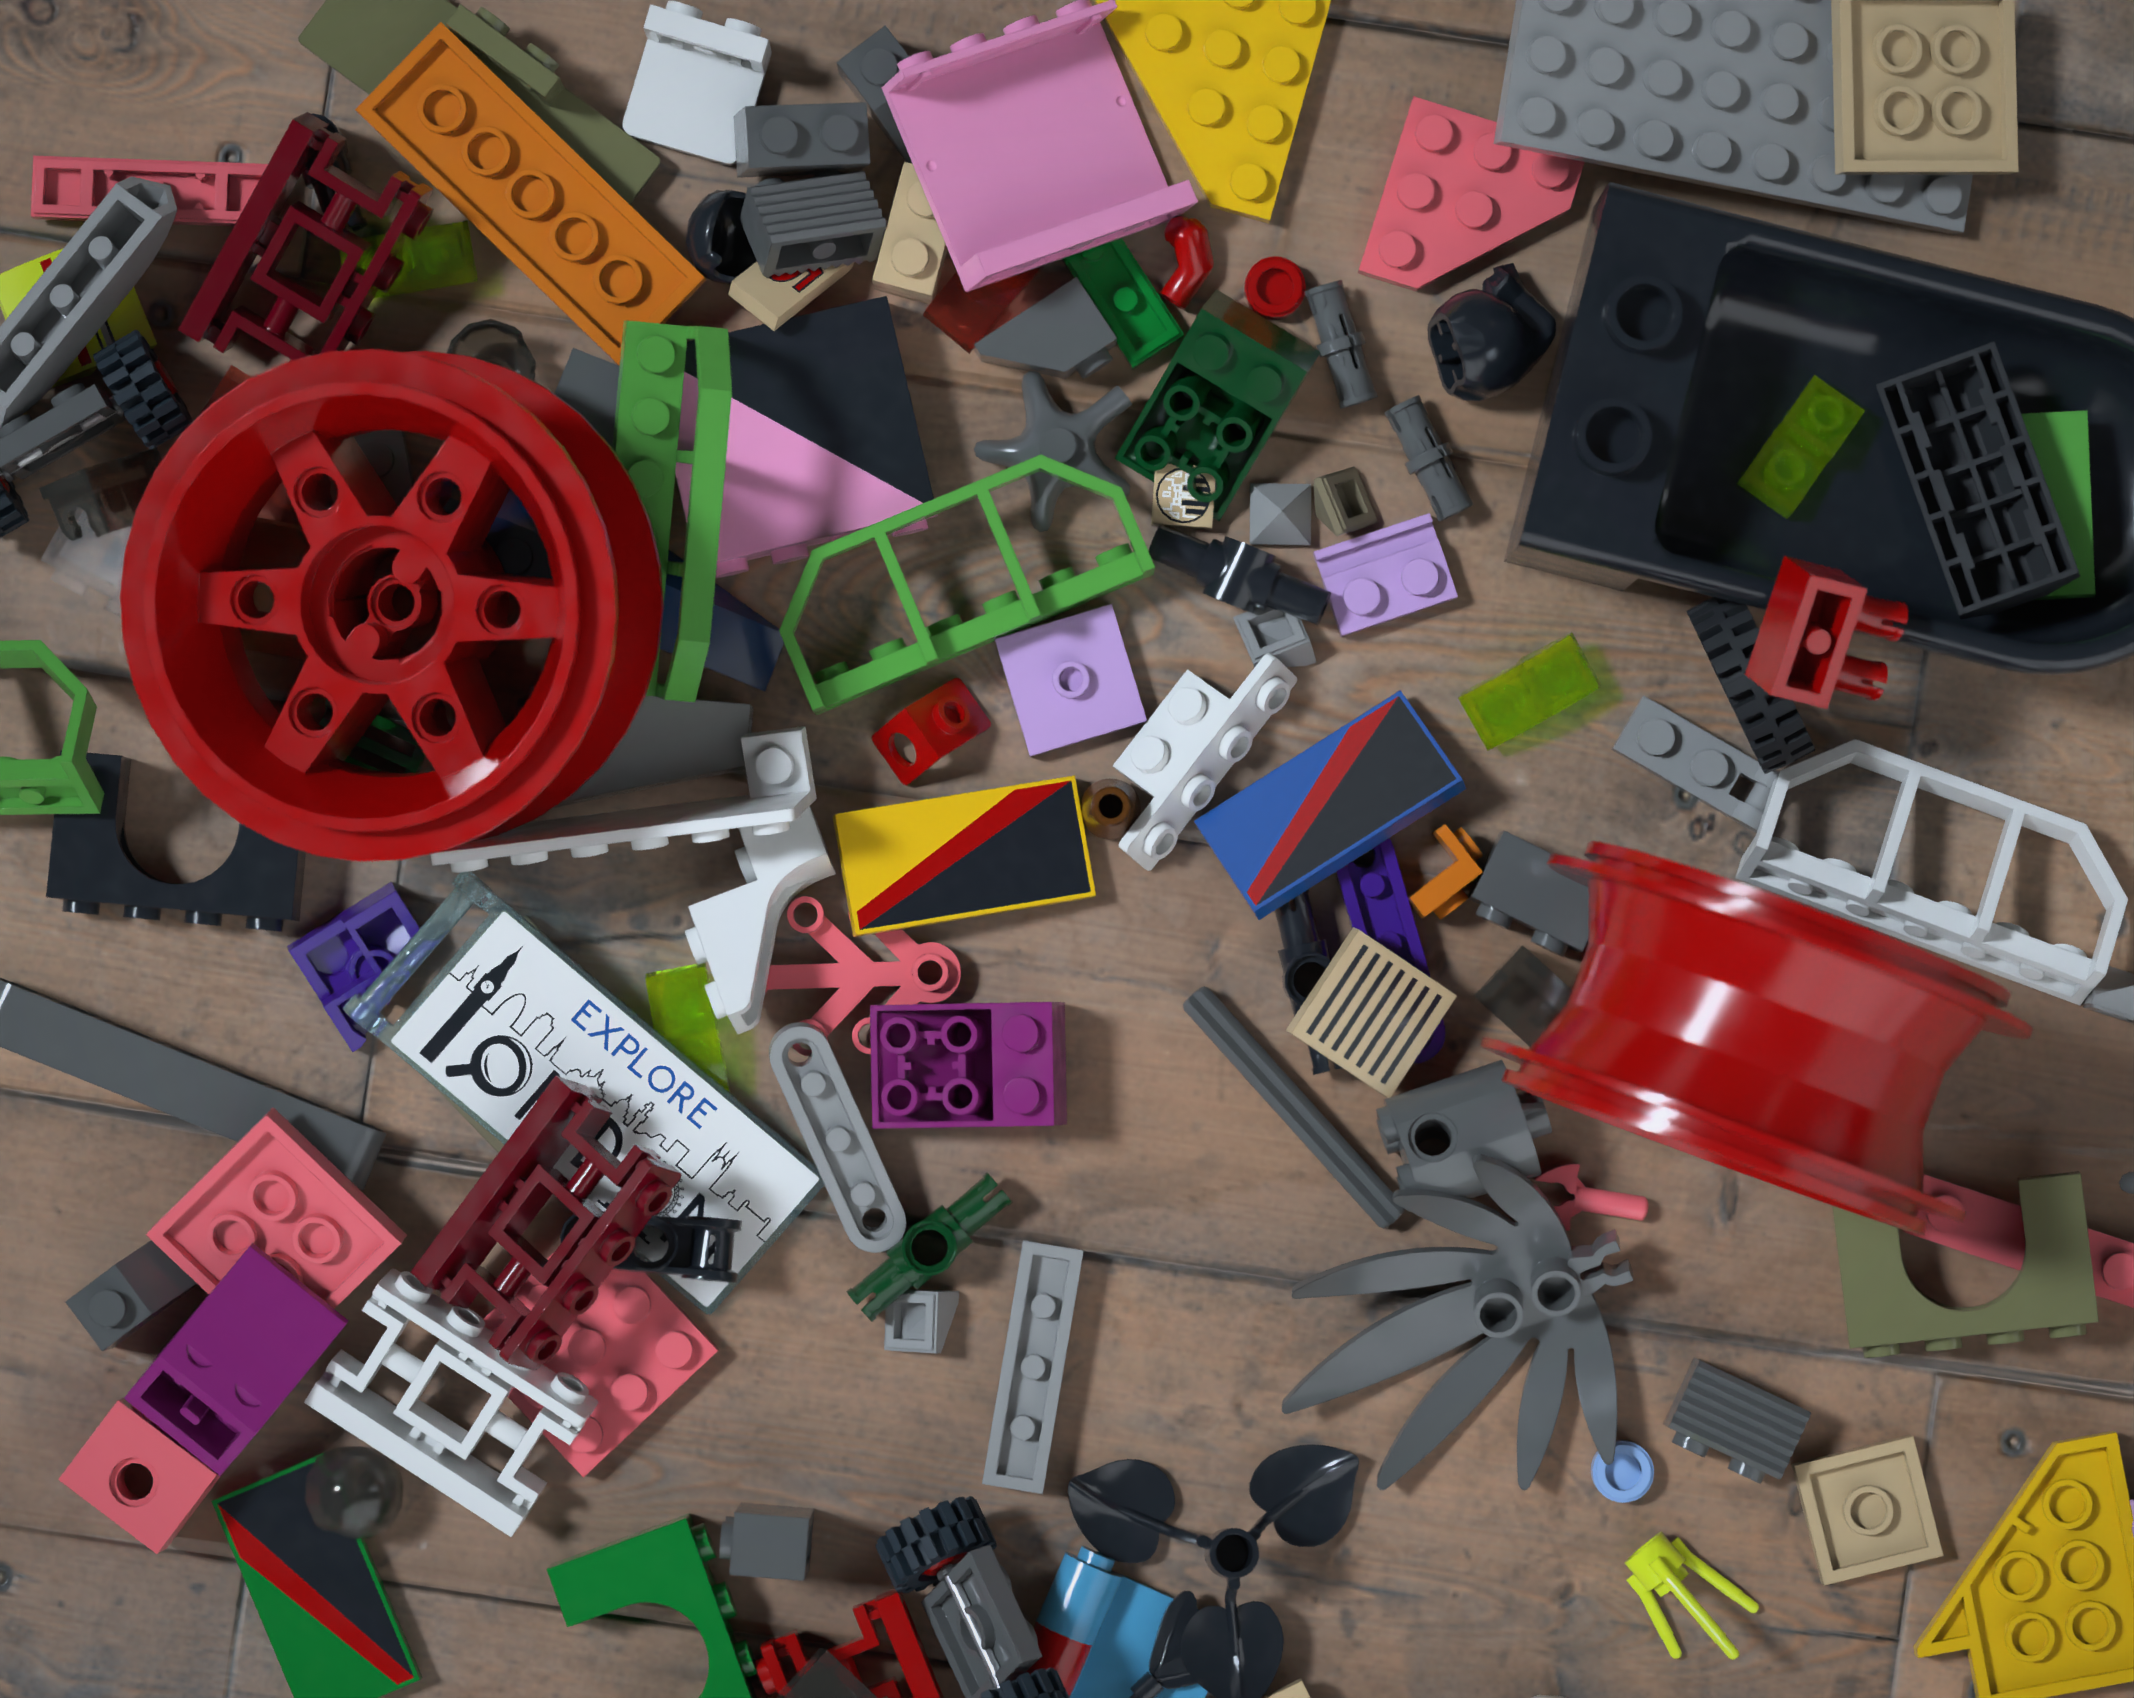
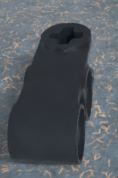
M575 1214L569 1217L563 1225L560 1234L561 1243L579 1220ZM652 1216L644 1227L658 1228L665 1234L668 1242L666 1254L655 1262H646L639 1259L634 1251H632L622 1263L612 1269L679 1275L683 1279L737 1283V1273L732 1270L734 1236L736 1232L741 1231L742 1221L687 1216L686 1218ZM710 1235L715 1236L713 1264L708 1263Z

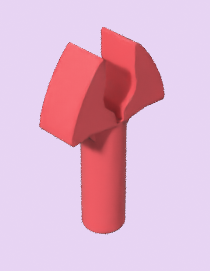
M1576 1163L1560 1165L1542 1172L1540 1176L1534 1177L1535 1181L1559 1183L1567 1193L1573 1195V1199L1564 1200L1559 1205L1553 1206L1567 1231L1570 1230L1571 1218L1581 1211L1639 1221L1644 1220L1648 1213L1649 1203L1648 1199L1644 1196L1585 1187L1577 1177L1580 1165Z

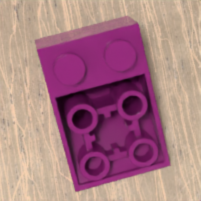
M1065 1002L870 1005L872 1129L1067 1125Z
M252 1243L147 1367L124 1399L221 1476L349 1320Z

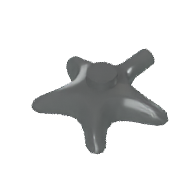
M1029 371L1023 376L1021 383L1026 411V426L1021 435L1008 440H982L977 442L974 447L976 457L982 461L1012 467L1041 454L1122 487L1127 497L1130 494V485L1124 478L1104 464L1096 453L1095 441L1103 427L1130 407L1132 402L1117 385L1088 409L1070 414L1063 411L1054 402L1040 373ZM1039 471L1025 477L1029 485L1031 496L1030 515L1032 525L1039 532L1048 531L1052 524L1058 497L1065 488L1074 487L1075 485Z

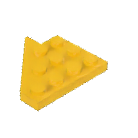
M1093 0V1H1094L1095 5H1097V4H1100V3H1103V2H1106V1H1109V0ZM1115 0L1117 8L1104 18V21L1209 206L1269 224L1331 0Z
M2108 1431L2054 1441L2050 1444L1914 1644V1654L1917 1658L1967 1649L1976 1698H2046L2134 1681L2133 1516L2117 1432Z

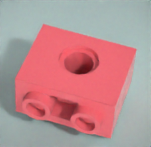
M122 1398L115 1403L58 1480L154 1553L158 1554L168 1548L221 1476ZM131 1463H138L147 1467L152 1474L153 1487L147 1496H138L132 1493L126 1486L125 1472Z

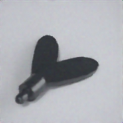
M1190 1590L1182 1591L1168 1604L1153 1644L1149 1660V1672L1147 1671L1130 1688L1133 1694L1129 1698H1156L1165 1690L1164 1688L1174 1689L1198 1684L1188 1673L1183 1663L1180 1645L1182 1632L1186 1624L1198 1611L1197 1600L1194 1593Z

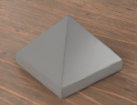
M1250 483L1249 545L1310 546L1311 484Z

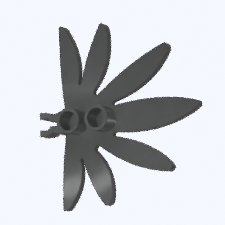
M1483 1154L1475 1155L1473 1157L1474 1170L1491 1198L1517 1222L1475 1200L1437 1191L1400 1189L1393 1193L1392 1201L1402 1208L1446 1229L1498 1247L1496 1250L1465 1247H1424L1391 1251L1330 1268L1295 1284L1292 1288V1298L1303 1299L1398 1291L1467 1279L1471 1280L1468 1283L1451 1287L1415 1301L1364 1329L1318 1364L1282 1401V1412L1284 1414L1312 1407L1410 1370L1468 1342L1482 1333L1487 1335V1337L1460 1357L1437 1380L1413 1410L1395 1438L1378 1471L1377 1487L1380 1490H1386L1412 1469L1476 1408L1505 1374L1531 1338H1537L1539 1343L1527 1371L1519 1407L1517 1426V1474L1519 1487L1522 1490H1528L1549 1445L1563 1397L1569 1348L1574 1349L1577 1389L1589 1431L1603 1462L1606 1465H1611L1614 1461L1617 1434L1615 1366L1606 1324L1593 1293L1604 1285L1618 1286L1633 1281L1631 1264L1628 1259L1614 1265L1602 1262L1603 1258L1608 1254L1621 1251L1620 1239L1615 1229L1597 1237L1592 1245L1571 1246L1570 1239L1558 1213L1543 1192L1521 1172L1490 1156Z

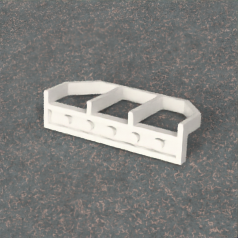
M1857 739L1779 772L1773 781L1756 836L1743 854L1735 877L1738 880L2077 1005H2081L2107 973L2128 902L2125 892L2085 823ZM1849 763L1902 782L1872 878L1857 873L1856 869L1845 861L1833 858L1822 860L1800 852L1798 847L1788 840L1772 837L1788 789ZM1917 788L2005 820L1976 916H1973L1967 907L1951 901L1936 902L1914 894L1913 889L1902 882L1889 880ZM2021 826L2068 843L2102 902L2106 913L2092 959L2087 958L2086 953L2075 946L2068 944L2052 945L2030 937L2029 933L2018 925L2007 922L1992 923Z

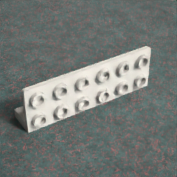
M806 727L747 733L741 737L750 795L529 822L498 836L463 843L445 851L430 854L432 865L451 864L452 872L461 873L486 868L489 866L488 859L510 856L512 865H527L547 860L548 852L555 850L571 849L573 858H583L608 852V844L631 841L632 850H648L668 845L669 836L691 834L694 843H704L728 838L730 836L729 829L752 826L754 835H769L787 831L790 829L789 822L800 819L801 814L817 799Z

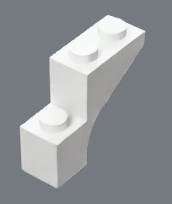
M810 806L801 814L800 819L790 821V829L784 832L754 835L752 826L739 828L745 847L735 850V854L747 884L688 906L695 927L685 930L688 943L697 964L700 965L708 962L715 980L704 985L717 1020L728 1016L737 1034L753 1029L760 1021L777 926L784 909L802 890L817 881L836 874Z

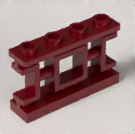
M309 112L292 119L178 330L197 342H201L204 339L214 344L213 348L222 353L233 348L243 330L292 361L312 356L315 351L313 347L288 333L299 310L325 324L334 317L341 304L345 309L321 353L345 351L349 342L358 345L375 318L376 314L368 310V307L378 289L387 293L404 266V261L399 259L397 255L407 237L414 241L417 240L432 216L434 209L426 205L434 189L425 183L416 184L410 180V176L399 171L391 176L382 194L333 166L347 138L337 132L333 134L326 130L329 124ZM316 149L319 151V154L311 166L308 175L336 191L325 213L322 215L298 201L290 205L283 219L278 218ZM399 199L403 204L368 268L365 270L361 266L373 245L345 229V226L357 204L383 219L391 214ZM299 225L348 254L324 299L275 270ZM259 255L262 258L250 280L278 296L267 318L264 319L241 305L232 311L226 324H224L221 320L256 256Z
M559 1076L554 1077L410 1272L425 1287L440 1291L442 1293L440 1297L450 1305L468 1309L480 1292L506 1317L488 1343L496 1350H500L499 1356L508 1364L531 1370H537L558 1352L562 1344L563 1335L577 1316L587 1311L598 1297V1288L612 1269L631 1254L635 1247L636 1237L650 1218L666 1207L672 1197V1189L681 1178V1173L673 1166L663 1163L660 1160L661 1157L654 1150L634 1144L623 1161L620 1162L594 1138L612 1115V1112L600 1104L603 1100L589 1087ZM572 1144L586 1159L572 1178L568 1180L553 1167L568 1146ZM604 1175L617 1187L622 1188L605 1212L600 1210L588 1198ZM554 1194L579 1220L550 1259L547 1260L522 1234L551 1195ZM498 1242L513 1257L496 1278L485 1267L480 1265ZM532 1274L542 1285L548 1288L530 1311L515 1295Z

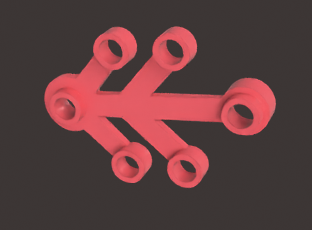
M802 896L795 899L788 907L787 919L789 924L800 933H808L839 963L770 965L765 995L768 990L839 988L811 1019L800 1021L816 1026L824 1033L828 1040V1035L874 987L901 986L885 1005L918 1004L919 1002L938 1003L950 997L957 989L961 979V967L958 958L948 947L935 942L918 945L902 929L875 934L900 961L873 962L825 917L823 906L819 901L812 897ZM804 903L814 905L818 913L816 922L809 927L800 926L794 917L796 908ZM926 961H935L942 968L941 979L933 985L923 983L918 975L919 967ZM870 1017L860 1020L852 1031V1041L855 1047L865 1054H871V1048L862 1045L859 1039V1032L863 1026L870 1024ZM799 1043L792 1045L799 1054L810 1056L811 1050L804 1049Z

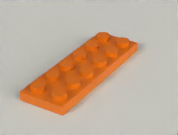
M442 22L355 109L619 366L623 321L664 324L706 281V278Z

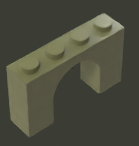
M2075 1171L2017 1178L2025 1237V1255L2022 1267L2017 1278L2004 1293L1994 1300L1972 1307H1955L1940 1303L1927 1296L1915 1285L1903 1262L1899 1228L1832 1206L1849 1348L1863 1347L1864 1358H1874L1901 1354L1900 1343L1924 1341L1925 1351H1941L1963 1347V1336L1986 1334L1987 1344L1995 1345L2025 1341L2024 1330L2049 1328L2050 1338L2087 1334L2086 1323L2099 1322L2081 1173Z

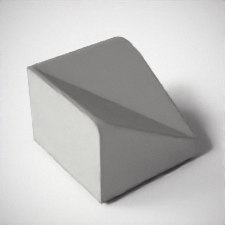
M2108 966L2105 977L2081 1003L2084 1005L2083 1008L2134 1024V974Z

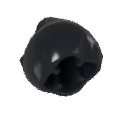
M1514 263L1493 268L1494 274L1483 281L1482 290L1468 289L1453 295L1436 310L1429 321L1427 328L1429 345L1437 365L1442 386L1448 395L1464 401H1481L1505 393L1518 384L1532 370L1554 340L1556 335L1554 316L1524 287Z

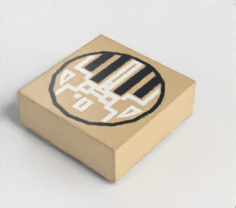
M1167 464L1164 468L1155 471L1151 526L1163 525L1166 527L1212 530L1214 501L1200 502L1193 498L1187 488L1189 474L1173 464ZM1208 473L1197 475V488L1203 493L1215 491V478Z

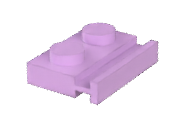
M1430 513L1313 552L1324 588L1331 592L1329 603L1341 637L1458 598Z

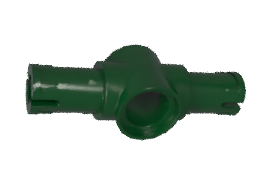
M988 1172L948 1208L940 1205L925 1219L914 1223L905 1233V1236L886 1251L889 1258L855 1287L846 1291L856 1305L871 1293L876 1294L870 1302L861 1308V1311L871 1322L910 1287L914 1286L918 1290L934 1275L947 1270L954 1262L955 1257L974 1242L970 1236L1003 1208L1013 1203L1002 1189L986 1202L983 1200L988 1193L998 1186ZM932 1229L938 1231L947 1241V1253L936 1264L922 1263L916 1259L912 1252V1241L923 1230Z

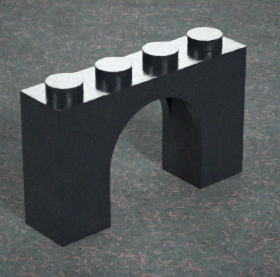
M87 752L86 760L104 791L100 814H54L46 897L62 899V912L99 915L100 903L124 905L123 917L160 921L161 909L185 911L184 923L221 926L222 914L246 916V929L277 932L283 931L284 920L300 921L306 852L277 843L239 823L238 835L232 852L226 861L212 874L198 881L186 884H169L158 880L139 865L129 848L126 838L125 819L131 759L120 755Z

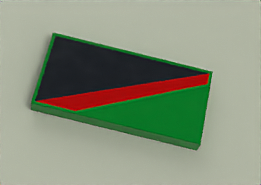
M327 1451L211 1501L294 1698H379L423 1678Z

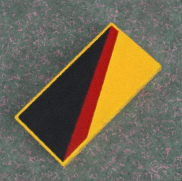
M1075 775L833 815L853 937L1088 899L1096 896Z

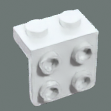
M668 1L666 9L650 4L643 27L647 36V42L624 115V131L632 138L724 165L736 164L733 117L745 106H756L772 54L769 39L760 37L761 28L745 21L727 18L725 26L702 20L703 12L684 3Z

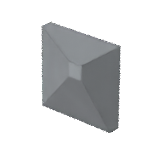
M1267 607L1265 611L1255 608L1254 613L1247 611L1233 617L1254 668L1266 653L1272 654L1286 667L1308 666L1316 663L1311 641L1300 618Z
M908 1289L885 1310L884 1350L941 1353L959 1303V1291Z

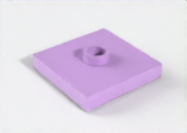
M1112 604L995 639L1030 757L1147 722Z

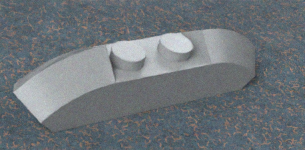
M132 176L116 183L0 326V428L24 414L53 387L150 266L164 243L177 212L170 185Z

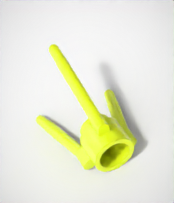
M1661 1531L1643 1544L1624 1562L1633 1573L1626 1581L1639 1595L1672 1658H1680L1682 1651L1652 1589L1660 1597L1671 1591L1729 1659L1735 1660L1739 1657L1738 1649L1681 1582L1689 1574L1682 1564H1685L1750 1613H1756L1759 1610V1604L1694 1555L1679 1537L1670 1542Z

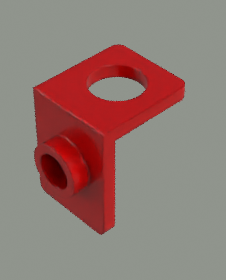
M956 677L905 707L874 733L871 739L897 778L906 786L916 780L941 758L989 729L991 722L962 680ZM896 733L905 735L912 742L916 751L915 763L906 761L898 753L894 742Z

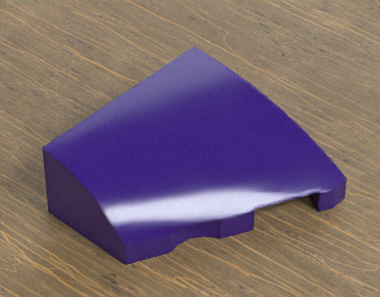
M389 882L289 944L287 948L353 1053L365 1043V1035L383 1006L390 1003L399 988L398 982L408 966L415 963L428 940L393 883Z

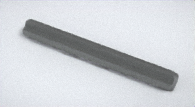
M1203 986L1185 1000L1183 1004L1184 1011L1370 1218L1383 1229L1393 1224L1405 1211L1404 1208L1393 1203V1192L1208 987Z

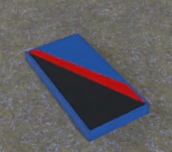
M1400 690L1194 820V822L1257 919L1260 920L1467 788L1457 770Z

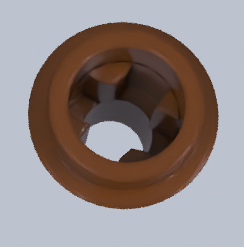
M1108 778L1093 783L1085 791L1080 802L1085 827L1092 834L1102 839L1111 840L1123 837L1141 813L1140 800L1135 790L1129 784L1118 779ZM1113 795L1118 797L1122 802L1121 814L1116 818L1104 817L1099 811L1100 800L1105 796L1111 797Z

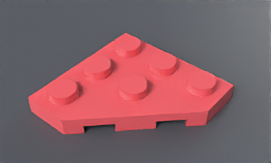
M1413 96L1358 274L1417 291L1469 262L1471 263L1514 241L1515 238L1568 213L1585 162L1493 144L1497 122Z

